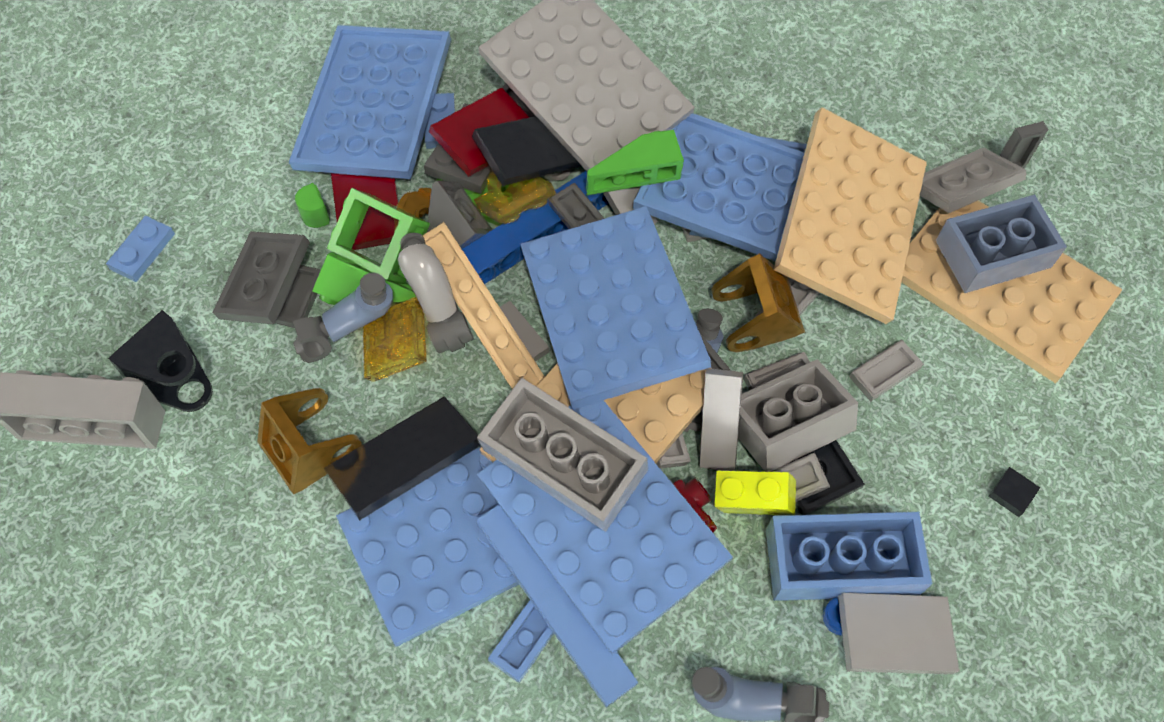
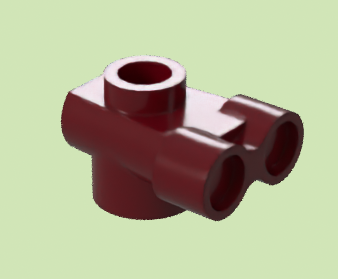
M696 477L687 483L682 479L674 482L673 485L714 533L717 526L703 509L712 499L701 482Z

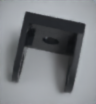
M163 310L108 358L123 378L131 377L143 381L158 402L184 412H194L205 407L212 397V385L194 352L172 317ZM191 381L202 383L204 393L198 401L184 403L179 400L178 393L184 384Z

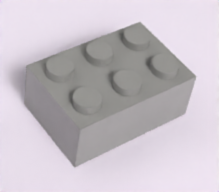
M816 359L741 395L738 439L765 472H772L856 431L858 402Z

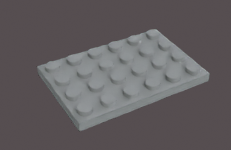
M543 0L479 46V54L586 171L643 134L672 130L690 116L695 108L594 0Z

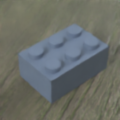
M1036 195L947 219L936 239L937 245L964 293L1052 268L1067 248Z

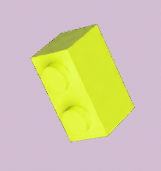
M716 471L715 507L723 513L795 515L796 479L789 472Z

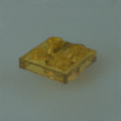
M492 171L486 183L489 192L475 198L474 201L480 212L499 224H507L517 220L520 217V213L528 209L542 207L548 202L547 199L556 195L552 183L541 177L509 184L508 189L501 192V183Z
M416 297L390 307L384 316L363 326L365 379L375 382L427 362L424 312Z

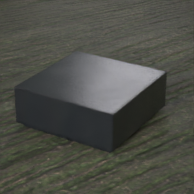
M1009 467L988 497L1017 517H1020L1041 487Z

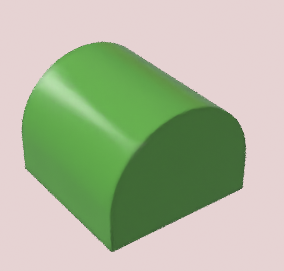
M311 183L300 188L295 195V202L303 223L311 228L329 225V216L317 185Z

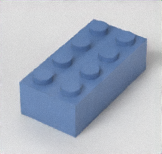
M919 512L773 516L766 528L774 601L833 599L842 593L920 596L932 585Z

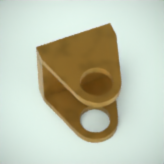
M761 254L747 259L715 283L711 289L713 298L721 302L743 298L756 293L759 294L764 312L728 336L726 344L728 350L732 352L757 349L805 333L787 276L773 270L774 265ZM731 285H742L739 289L732 292H720ZM749 336H757L752 341L746 343H736L738 340Z
M321 388L277 396L261 403L258 444L293 495L327 475L324 467L362 445L360 439L354 434L312 445L306 443L296 426L320 412L327 404L328 395ZM318 398L313 406L298 412L303 404L311 399ZM351 445L343 454L332 458L338 450Z

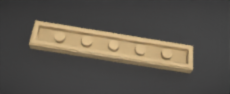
M443 222L422 235L425 245L430 246L434 250L435 255L445 270L456 304L512 390L521 378L537 386L545 376L446 224Z

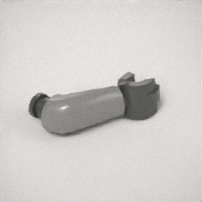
M406 234L400 240L402 251L398 256V263L428 321L426 328L433 346L438 353L448 350L454 352L465 347V343L474 340L463 313L457 310L452 288L445 270L435 255L434 250L430 246L425 245L424 237L421 234Z

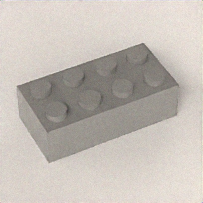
M18 370L16 373L0 372V424L18 440L156 449L165 410L145 383L139 379L125 377L122 380H108L98 375L78 378L64 373H52L51 376L37 375L26 370Z
M523 378L519 380L477 437L485 452L605 532L648 471L647 457Z

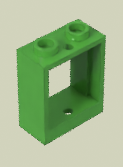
M351 188L348 197L343 203V210L338 222L331 232V239L327 249L371 272L382 275L386 280L405 283L406 278L398 263V256L402 251L400 240L409 233L426 234L430 223L374 195ZM369 206L399 220L381 264L351 249Z

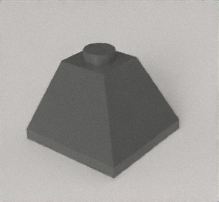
M437 180L432 184L428 214L430 225L427 232L444 222L461 249L493 230L460 183Z

